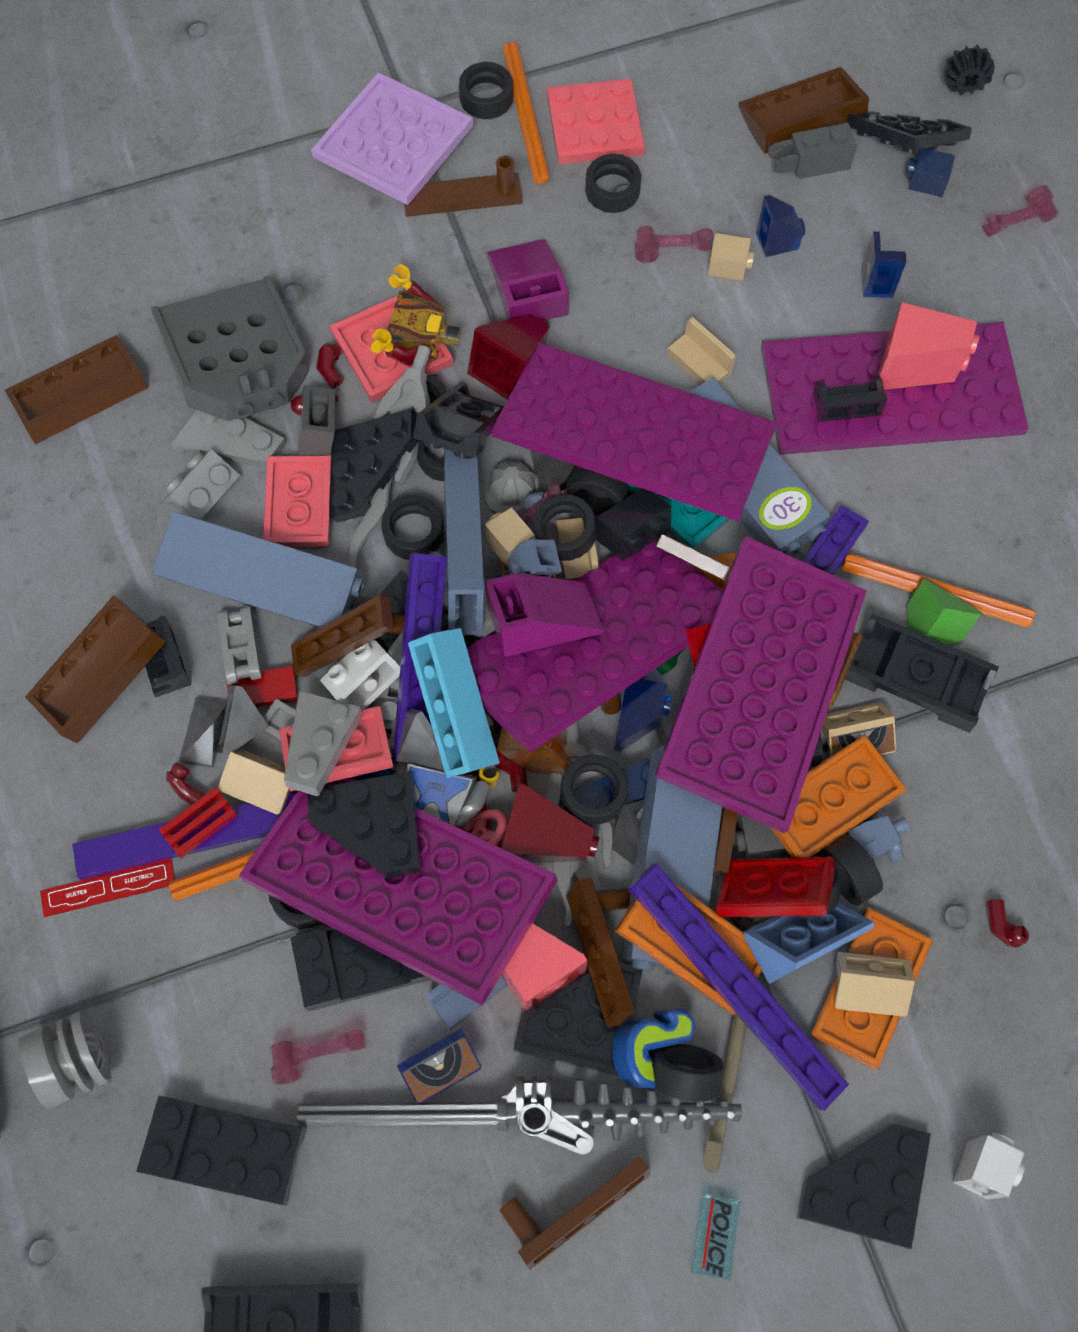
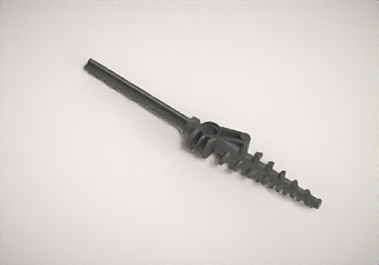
M533 1076V1081H525L524 1077H517L514 1087L507 1093L498 1096L497 1102L300 1103L298 1105L297 1122H299V1126L497 1125L498 1130H508V1127H517V1130H522L527 1135L539 1137L578 1154H586L593 1148L594 1131L592 1125H607L611 1127L613 1140L619 1141L622 1124L635 1125L637 1137H643L646 1123H659L660 1132L668 1133L669 1122L681 1121L684 1123L685 1129H692L693 1121L708 1120V1124L711 1126L716 1125V1120L732 1119L734 1122H739L742 1119L741 1104H728L726 1099H721L720 1103H704V1101L694 1103L681 1102L679 1099L671 1097V1101L660 1102L657 1101L655 1089H648L646 1100L634 1101L632 1089L629 1085L623 1087L622 1099L610 1100L606 1082L599 1083L598 1098L595 1100L586 1099L583 1079L580 1078L575 1080L573 1099H559L552 1096L551 1076H547L546 1081H537V1077ZM535 1107L541 1109L545 1115L541 1118H532L526 1111Z

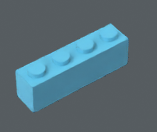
M461 628L432 633L408 642L446 778L498 764L499 759Z

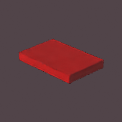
M834 857L730 860L729 872L724 874L716 904L718 917L827 915L835 873Z

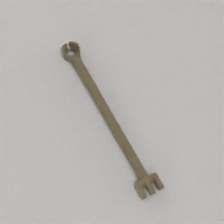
M749 916L747 920L753 921L754 927L770 919L771 916ZM737 1014L734 1016L724 1064L721 1091L718 1094L716 1103H720L721 1099H726L728 1104H732L747 1026ZM728 1119L716 1120V1125L711 1126L703 1159L705 1169L709 1173H716L720 1168Z

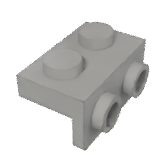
M212 449L203 455L200 452L196 453L186 465L190 469L183 478L177 475L166 487V490L170 493L164 500L167 503L173 502L189 517L199 520L203 519L240 476Z

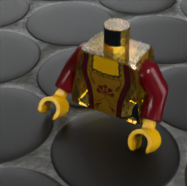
M403 264L397 265L393 269L396 274H392L389 277V284L394 288L402 286L404 289L398 292L388 329L379 328L371 335L373 339H376L370 345L371 350L377 354L385 350L387 358H393L404 365L410 366L413 365L419 345H423L431 349L428 360H435L438 358L442 343L459 345L462 329L461 327L447 325L446 308L414 280L409 281L411 274L408 267Z

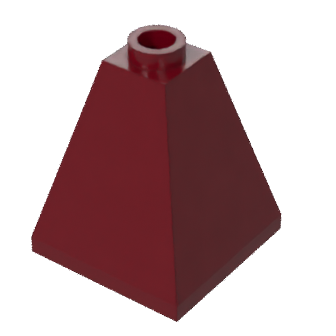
M531 314L478 326L474 330L467 374L508 400L539 343L546 345L550 326L544 319L536 318Z
M519 784L501 848L531 863L586 861L588 856L595 857L600 837L594 836L595 830L528 786Z

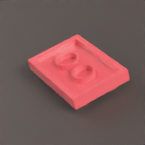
M267 456L264 540L290 548L330 547L331 456Z
M380 706L362 710L363 717L326 783L393 768ZM293 726L279 729L285 770Z

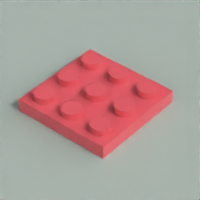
M632 79L547 87V100L558 164L593 161L602 155L611 153L621 154L626 157L644 155L645 146Z
M402 294L329 326L332 336L371 403L383 398L388 390L401 378L406 369L412 368V365H404L386 355L385 350L379 354L372 352L370 346L376 340L371 335L377 329L382 328L390 333L388 326L397 301H399L397 305L418 306L412 299L403 298ZM390 327V330L394 335L393 331H395V328ZM443 340L441 341L438 355H431L427 360L424 369L427 375L431 376L454 365L453 357ZM400 341L399 343L400 345H404V347H414L413 342L408 343L406 341L404 343L403 341Z

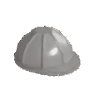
M504 460V462L494 466L488 473L485 481L484 498L486 505L494 513H503L511 507L516 513L520 512L525 507V498L538 491L539 486L536 474L522 461Z

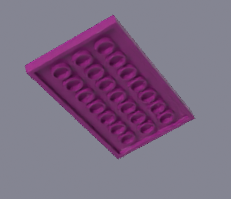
M1004 322L976 325L974 334L979 335L976 350L970 356L966 371L960 370L955 382L884 390L887 395V402L881 416L819 422L813 396V390L817 388V383L824 382L827 389L869 384V382H874L873 377L879 374L891 331L762 341L761 351L773 421L777 422L775 435L779 455L1025 435L1029 429Z
M539 343L492 429V437L739 522L775 432L777 422Z
M745 536L740 542L654 777L779 832H787L792 822L867 590Z
M658 539L624 561L614 555L598 565V569L590 570L575 580L585 582L604 628L603 634L504 657L496 631H493L487 637L480 639L467 648L483 707L531 753L687 648L689 644L685 629L711 623L723 590L685 560L657 547Z
M350 777L333 782H328L324 785V787L354 782L357 780ZM298 791L239 874L242 881L483 1006L557 883L556 874L416 808L422 873L386 879L361 859L358 860L338 846L337 842L312 828L308 821L307 793Z

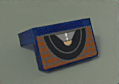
M873 231L861 267L863 297L893 298L906 265V251H881L879 231Z
M461 1028L397 1065V1068L416 1104L420 1105L479 1071L482 1065Z

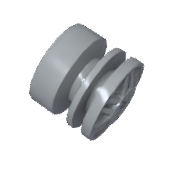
M80 1010L73 1013L71 1023L65 1018L58 1020L56 1024L57 1038L48 1027H41L21 1036L18 1041L19 1053L26 1077L35 1096L45 1109H53L73 1100L75 1095L74 1081L86 1093L93 1091L94 1082L98 1086H104L111 1082L112 1075L107 1048L100 1032L85 1011Z

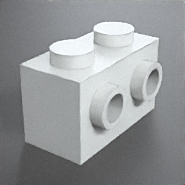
M374 639L348 653L341 661L330 668L320 681L337 701L359 706L364 710L400 676V665Z
M992 1133L991 1136L986 1135L968 1140L952 1183L987 1200L1009 1197L1012 1186H1017L1023 1177L1025 1165L1021 1161L1024 1152L1013 1147L1015 1144L1013 1140L997 1133Z

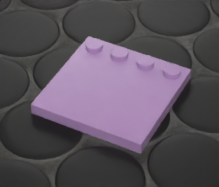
M378 72L311 151L314 159L409 205L474 126L473 117Z

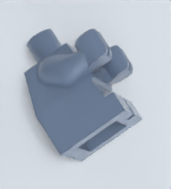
M529 539L518 545L508 558L507 575L522 573L551 578V575H557L562 572L555 540Z
M877 811L867 818V822L848 831L849 835L863 846L874 862L887 855L892 864L904 858L901 852L902 840L899 835L911 828L905 817L892 823L888 816Z

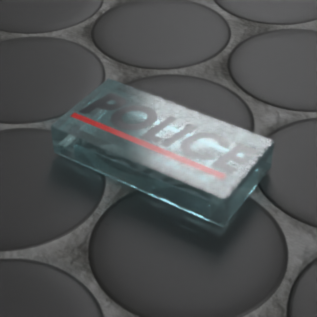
M702 1194L691 1273L730 1280L740 1200Z

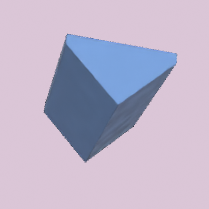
M838 902V905L830 913L821 917L805 919L792 916H774L744 931V939L770 984L874 928V922Z

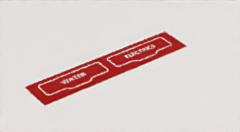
M163 860L41 890L43 916L45 918L169 887L168 883L175 880L172 860Z

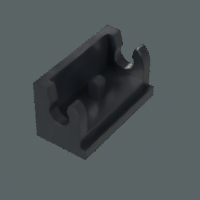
M873 377L874 382H869V384L827 389L824 382H818L817 388L813 390V396L819 422L881 416L887 402V395L885 394L881 377Z
M165 615L158 617L157 620L148 622L147 624L166 640L165 644L145 665L154 696L159 697L190 686L191 684L172 627Z

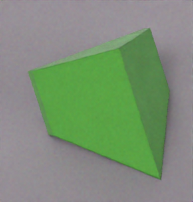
M924 578L907 604L908 629L950 646L966 638L982 612Z

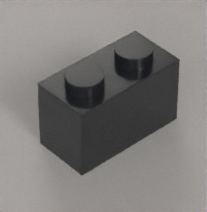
M641 488L596 517L597 541L624 561L658 539L661 533L667 534L671 530L672 506L653 492Z

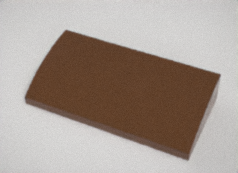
M839 67L739 102V109L755 141L764 153H768L771 145L784 140H790L792 133L847 123L849 114L868 111L869 97L845 70Z
M115 335L5 389V392L33 442L37 444L148 387L123 343Z
M113 595L25 698L61 736L78 744L165 644L166 640L132 609Z

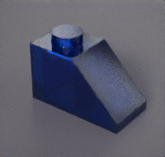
M772 195L764 196L756 236L765 257L798 250L802 236L805 235L803 219L798 218L793 206Z
M639 679L625 689L614 747L615 751L621 752L658 728L662 715L669 716L672 697L666 696L668 684Z

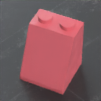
M902 302L889 334L878 374L882 379L884 390L955 382L960 370L966 371L970 356L976 350L979 341V335L974 334L977 321Z
M532 923L501 976L507 982L508 987L524 1011L585 974L587 959L576 949Z

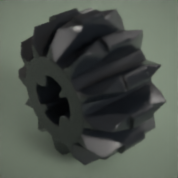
M978 44L973 48H968L965 45L964 50H954L953 57L946 58L944 78L951 92L958 91L960 96L966 92H970L973 95L974 90H984L985 84L992 82L995 68L994 60L991 58L987 48L981 49Z

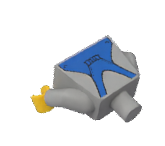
M398 761L394 774L411 771L414 779L416 808L457 827L466 825L482 809L491 789L496 786L500 773L497 770L495 777L486 778L484 776L486 767L481 768L478 781L476 782L477 776L464 773L446 778L445 771Z

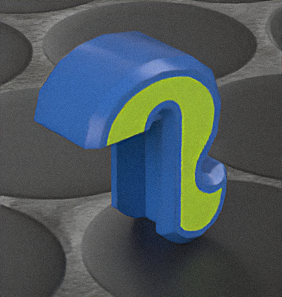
M684 1009L657 1010L654 1013L655 1019L629 1020L620 1026L613 1039V1062L620 1079L631 1087L654 1088L655 1079L648 1050L691 1042L696 1025L689 1012Z

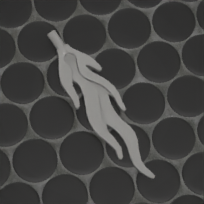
M419 345L412 368H407L401 378L385 394L378 406L374 419L407 409H413L419 413L430 405L426 385L427 374L424 372L431 351L430 348ZM419 440L411 453L406 451L396 464L398 470L395 474V481L400 485L404 484L415 462ZM392 478L383 490L379 488L370 501L371 507L351 539L349 548V563L351 567L358 569L362 545L381 522L382 516L388 507ZM362 516L349 519L346 523L353 527Z
M578 721L565 729L566 745H564L563 753L547 783L546 799L559 806L562 777L567 767L577 758L587 755L583 744H580ZM592 771L582 773L575 780L573 790L602 779V774ZM610 822L600 825H588L595 830L594 836H598L602 840L603 865L605 869H608L611 862L613 843ZM588 856L586 861L553 862V872L557 876V886L566 909L564 921L566 928L571 926L573 920L566 897L572 888L571 879L573 874L575 873L578 880L592 878L595 889L602 890L596 873L595 857ZM579 939L580 951L584 955L581 942Z

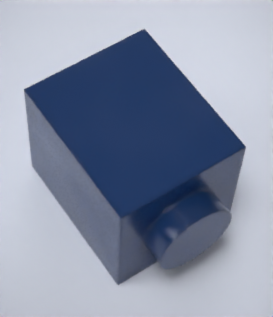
M927 148L920 149L917 158H911L906 176L911 177L908 189L943 197L950 179L955 155Z

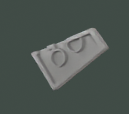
M196 410L170 445L173 451L184 453L187 450L200 452L202 455L212 449L220 457L231 458L232 462L267 468V456H278L286 442L280 435L247 418L226 421Z
M299 691L284 776L287 788L315 796L320 795L363 717L361 707Z

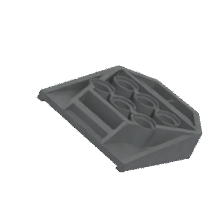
M269 275L265 276L262 280L162 307H151L152 315L179 385L190 408L226 421L245 418L269 409H276L289 404L307 374L306 352Z

